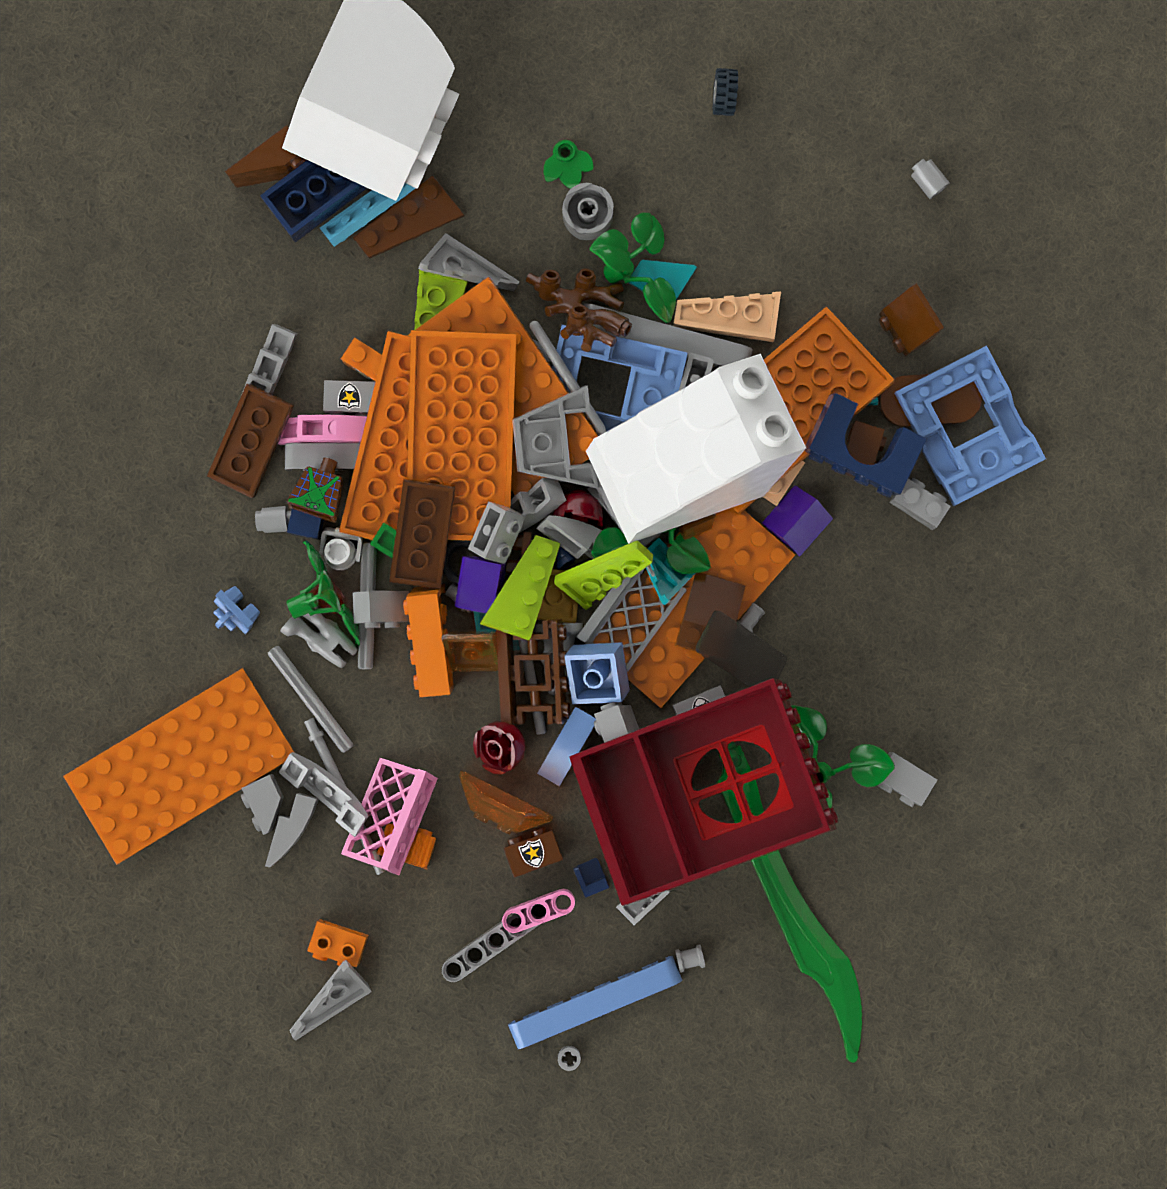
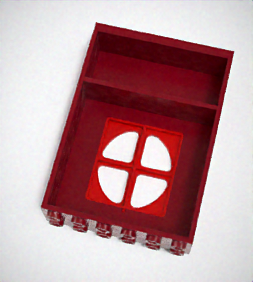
M772 678L569 756L622 906L639 902L837 829L835 825L839 822L834 808H829L826 798H829V793L824 782L820 783L817 777V773L820 772L816 759L811 758L807 748L811 746L806 733H802L799 729L798 724L801 723V719L797 709H793L790 705L789 699L792 698L787 683L783 684L781 680ZM733 741H745L756 744L770 754L772 762L769 765L740 775L735 769L728 745ZM712 749H717L728 775L727 780L700 791H695L692 787V777L697 764L706 753ZM776 773L780 783L775 799L762 814L754 816L743 790L744 784ZM726 790H732L743 819L739 823H724L714 820L701 810L699 802L702 799Z

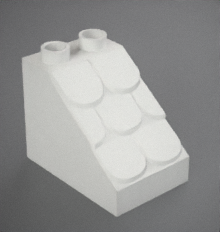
M761 354L718 367L687 387L640 411L636 416L594 438L586 453L626 540L630 544L763 497L803 453L806 446Z

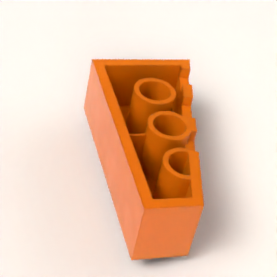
M441 584V589L421 586L414 587L403 601L404 613L409 615L410 625H407L408 640H412L413 650H410L411 664L416 666L417 673L413 678L414 688L419 690L420 697L450 695L454 689L451 654H446V649H449V631L443 627V624H446V616H448L447 605L441 604V594L446 593L445 584Z

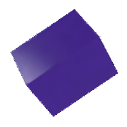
M794 486L761 524L800 557L833 518L816 498Z
M463 556L455 607L487 613L504 586L507 561L503 564L484 559L483 557Z

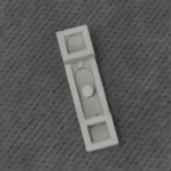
M294 752L290 753L279 773L297 789L304 786L338 815L335 820L352 836H357L368 818V814L359 800L328 771Z

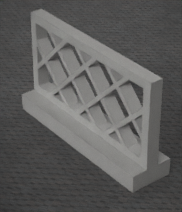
M645 568L632 578L626 577L623 579L622 585L618 588L612 587L577 636L585 644H594L593 640L598 633L609 632L611 643H614L612 631L627 629L629 644L623 645V648L630 647L632 656L626 665L627 672L686 592V589L682 587L676 597L666 603L670 605L665 612L660 598L657 603L644 604L642 590L655 588L654 585L641 586L640 575ZM638 580L639 587L632 588L634 583ZM639 590L642 605L626 607L625 596L627 593ZM621 601H623L624 608L616 609ZM660 605L661 618L658 621L647 622L645 607ZM642 608L644 623L629 625L627 610ZM624 611L627 626L611 628V615L614 612ZM608 621L609 629L601 630ZM655 624V626L649 633L648 625ZM645 626L647 635L645 640L632 643L630 628ZM640 645L634 654L633 646Z

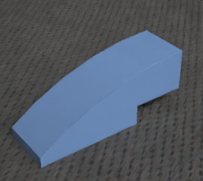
M575 707L537 774L560 786L572 765L569 756L580 752L594 727L596 718Z

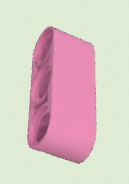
M559 889L507 909L503 915V927L508 932L517 933L566 915L573 910L575 897L568 889ZM567 895L571 900V904L567 908L558 907L556 904L558 896ZM535 904H542L546 908V914L543 917H535L532 914L531 908ZM511 913L520 915L521 924L515 927L509 925L507 922L508 915Z

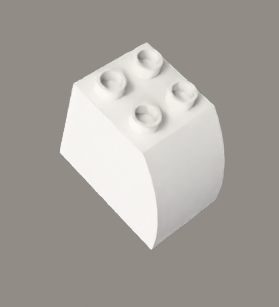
M344 0L300 94L282 148L395 201L404 183L418 188L439 144L443 128L459 96V93L447 88L455 67L444 46L423 19L402 0Z

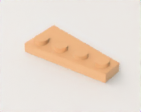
M781 291L765 295L756 293L741 297H734L732 295L717 299L708 297L677 300L673 326L687 330L774 342Z

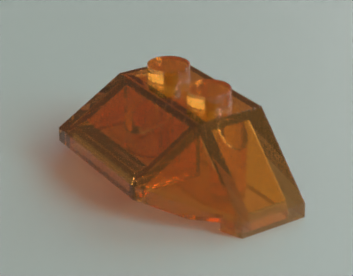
M464 770L460 771L459 778L469 808L475 812L473 817L485 823L491 820L498 824L497 829L509 835L512 831L519 833L552 821L554 815Z

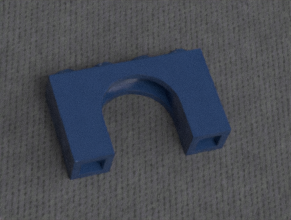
M837 393L829 395L805 445L806 449L804 451L809 453L808 457L818 463L825 461L831 464V469L837 473L845 475L847 472L855 476L854 481L864 486L871 484L877 487V492L883 496L891 498V495H901L927 439L905 427L897 429L884 457L874 465L862 464L849 454L845 444L846 430L858 404Z

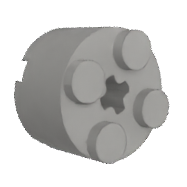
M581 183L571 188L564 199L562 207L563 222L567 230L580 240H594L602 233L608 231L613 221L614 207L610 194L606 189L592 183ZM587 208L589 211H592V215L584 214V209Z

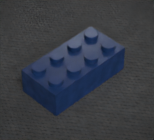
M307 160L260 196L293 241L297 242L366 190L367 187Z

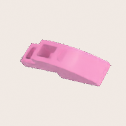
M298 415L296 418L288 419L278 444L361 443L367 416Z

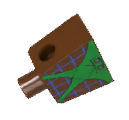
M323 457L319 469L307 466L287 500L289 508L336 523L343 488L342 477L334 475L338 462Z

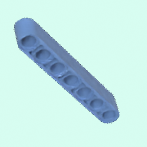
M673 956L666 957V960L658 963L656 961L642 967L643 970L635 973L632 971L618 977L619 980L611 983L608 981L594 987L595 990L587 993V991L572 996L570 997L571 1000L563 1003V1001L550 1005L543 1012L538 1010L526 1015L519 1022H515V1020L510 1022L508 1026L517 1049L530 1046L680 983L682 977Z

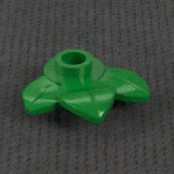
M561 140L554 146L553 155L545 161L544 178L546 182H552L560 178L561 182L571 189L580 184L582 172L593 170L592 158L587 152L578 150L572 141ZM563 149H568L570 151V155L568 157H563L561 155V151Z

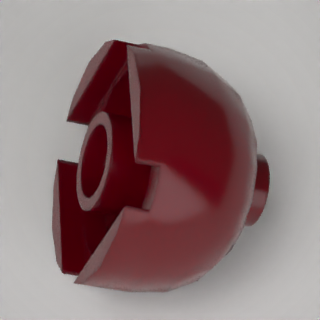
M577 489L564 495L566 501L554 510L552 516L578 520L600 530L603 528V509L599 501L584 490Z
M495 721L483 726L474 736V753L477 758L480 757L485 763L482 766L493 774H504L514 769L524 757L526 749L525 739L515 725Z

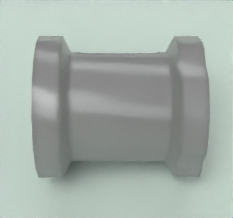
M700 944L696 945V948L675 950L680 973L684 972L687 968L705 967Z

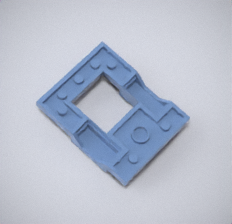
M562 325L561 330L564 329L566 325ZM559 335L556 349L576 382L582 356L631 367L621 416L595 411L604 424L606 431L613 429L636 416L640 411L679 391L688 352L614 336L617 338V341L613 347L596 340L593 342L591 350L585 352L581 349L584 335H571L568 339H564ZM553 365V370H554L555 373L558 375V377L560 378V380L562 381V383L564 384V386L566 387V389H567V390L569 391V393H570L569 388L567 387V385H566L565 382L563 381L562 377L560 376V374H559L558 371L556 370L555 366Z
M987 346L894 393L914 432L927 439L922 452L938 483L942 484L953 506L1046 459L1034 435L1022 422L1014 406L1011 391ZM975 382L986 403L984 407L995 428L954 448L931 403Z

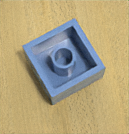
M622 642L573 645L565 654L572 704L612 703L624 700L630 688Z

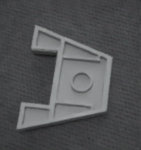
M588 385L512 419L518 472L598 489L597 474L592 463L570 465L565 414L590 411Z

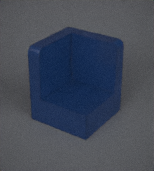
M292 509L287 533L320 540L324 519Z
M597 858L573 867L585 898L609 888Z

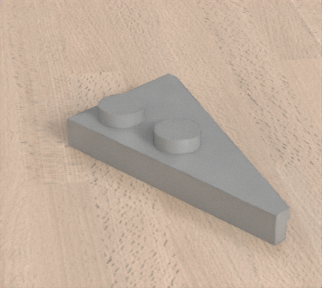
M446 233L420 262L418 268L421 271L474 283H480L487 277H490L497 288L515 291L520 282Z
M347 960L341 963L289 1030L295 1041L372 992L367 982Z

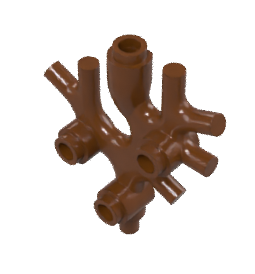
M582 269L576 275L574 289H565L560 287L561 277L555 270H546L540 277L532 273L527 275L526 282L534 286V290L539 292L540 298L546 301L555 300L557 302L545 307V313L548 317L560 313L568 314L567 326L560 332L562 338L568 339L571 335H584L581 345L583 351L589 352L593 342L596 340L610 347L616 344V337L593 325H600L618 337L620 335L626 337L630 333L632 323L629 322V318L612 310H593L582 305V302L585 300H597L617 311H621L624 307V302L612 296L623 292L624 288L620 282L605 287L596 286L594 272L590 269Z

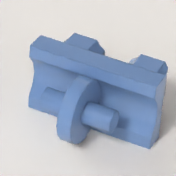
M236 586L225 592L220 590L215 595L217 598L214 600V603L219 607L214 611V614L219 619L215 626L218 629L226 626L230 631H233L237 626L246 635L251 630L260 611L251 603L243 610L236 605L243 599V594Z

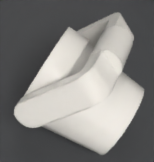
M327 527L322 532L319 551L320 555H324L326 563L335 570H346L355 563V560L360 562L363 538L339 532L340 528L338 527L336 529ZM327 535L336 537L326 544ZM350 539L358 541L357 550Z

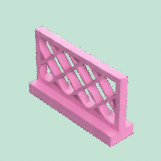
M380 758L361 803L368 816L372 814L375 824L365 830L362 826L359 831L360 833L355 837L349 833L341 854L400 875L438 778L426 771L413 769ZM385 767H391L394 776L383 781L382 774ZM409 774L415 775L411 786L404 788L401 779ZM397 782L400 792L389 797L386 787ZM382 791L385 800L374 806L372 801L374 794ZM402 797L404 801L403 807L395 813L392 802ZM387 806L390 816L379 821L376 811ZM393 822L394 829L392 834L385 837L382 827ZM377 830L380 840L370 845L367 835ZM362 838L365 849L358 853L351 852L354 843ZM383 846L385 852L381 862L376 861L372 851Z

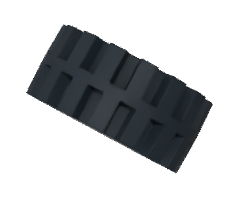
M716 69L713 91V115L734 116L737 102L738 70Z

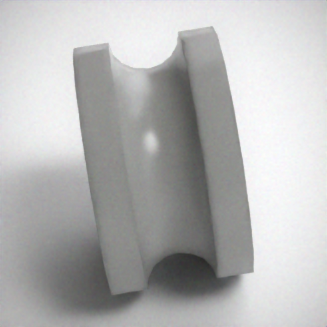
M566 1046L559 1051L558 1063L562 1069L572 1071L579 1066L581 1055L577 1048ZM569 1051L572 1056L577 1057L576 1061L573 1060L572 1065H568L567 1061H562V1056H566L565 1052Z

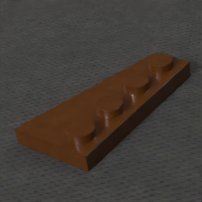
M431 176L418 188L355 235L353 239L370 259L433 229L440 228L451 221L458 220L464 217V214L437 180Z

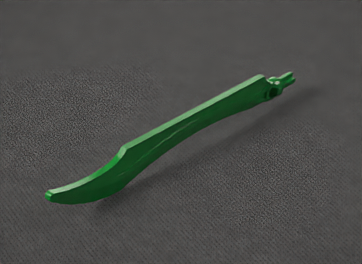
M734 741L730 742L728 750L737 773L742 775L750 772V766L741 746L735 745ZM724 766L721 776L716 781L717 784L727 780L728 775ZM753 780L744 784L743 790L752 814L758 816L764 812L757 782ZM732 790L721 792L734 823L741 822L743 816L734 792ZM779 851L751 860L800 972L809 975L823 989L840 1026L846 1059L852 1063L856 1062L861 1041L862 1006L856 975L850 959L828 935L804 901Z

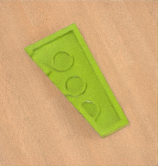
M419 269L414 330L464 295L468 281Z
M538 535L534 537L482 619L481 625L530 640L560 543Z
M637 540L555 575L554 584L587 610L592 606L594 600L600 601L604 598L606 592L612 587L616 589L622 585L623 579L626 577L632 578L653 562V554Z

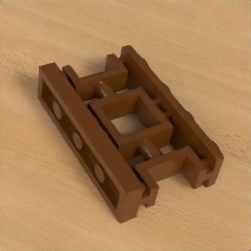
M545 619L542 621L543 632H532L530 640H527L528 653H517L514 655L513 640L526 639L496 630L501 722L511 725H523L526 722V712L547 711L548 724H563L570 717V703L566 702L569 681L568 676H565L566 663L564 656L567 651H564L563 640L567 638L566 625H562V619ZM552 637L553 653H538V639H550ZM523 660H544L546 683L524 684ZM554 681L556 708L555 704H541L540 691L553 690ZM516 691H530L531 704L516 706Z

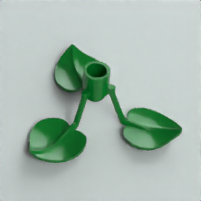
M640 213L633 218L631 223L632 234L635 240L641 244L634 252L630 254L627 251V238L615 229L602 233L593 242L589 250L599 256L606 264L604 266V276L610 283H616L623 279L625 283L647 282L648 284L643 287L645 300L654 313L667 324L671 321L676 306V295L670 283L661 277L656 278L654 281L650 277H631L634 271V265L631 261L633 257L645 248L650 254L655 255L664 246V232L659 221L651 213Z
M676 527L667 530L669 531V543L672 546L667 549L666 558L671 568L681 574L704 572L711 568L705 549L694 536L684 540L680 533L674 540ZM604 529L595 539L591 552L592 556L595 559L627 545L628 542L620 529Z
M303 541L302 543L307 547L309 560L317 572V577L306 589L301 590L299 595L286 601L292 617L296 619L308 613L312 616L319 613L338 612L342 616L347 629L354 637L355 646H359L358 624H354V615L345 603L340 605L339 598L333 589L327 567L320 553L309 541ZM319 584L317 595L314 596L312 592L308 593ZM318 599L326 601L331 606L330 608L315 609L318 606Z
M791 705L799 713L801 723L798 724L799 729L802 733H806L810 746L813 744L812 758H815L817 761V741L823 739L826 735V720L815 709ZM861 744L850 752L852 763L831 769L827 763L817 762L820 770L817 773V777L820 783L824 782L825 784L831 776L852 768V777L858 784L864 787H874L881 784L895 769V764L891 757L881 748L872 744ZM828 790L829 798H826L829 808H831L833 796Z

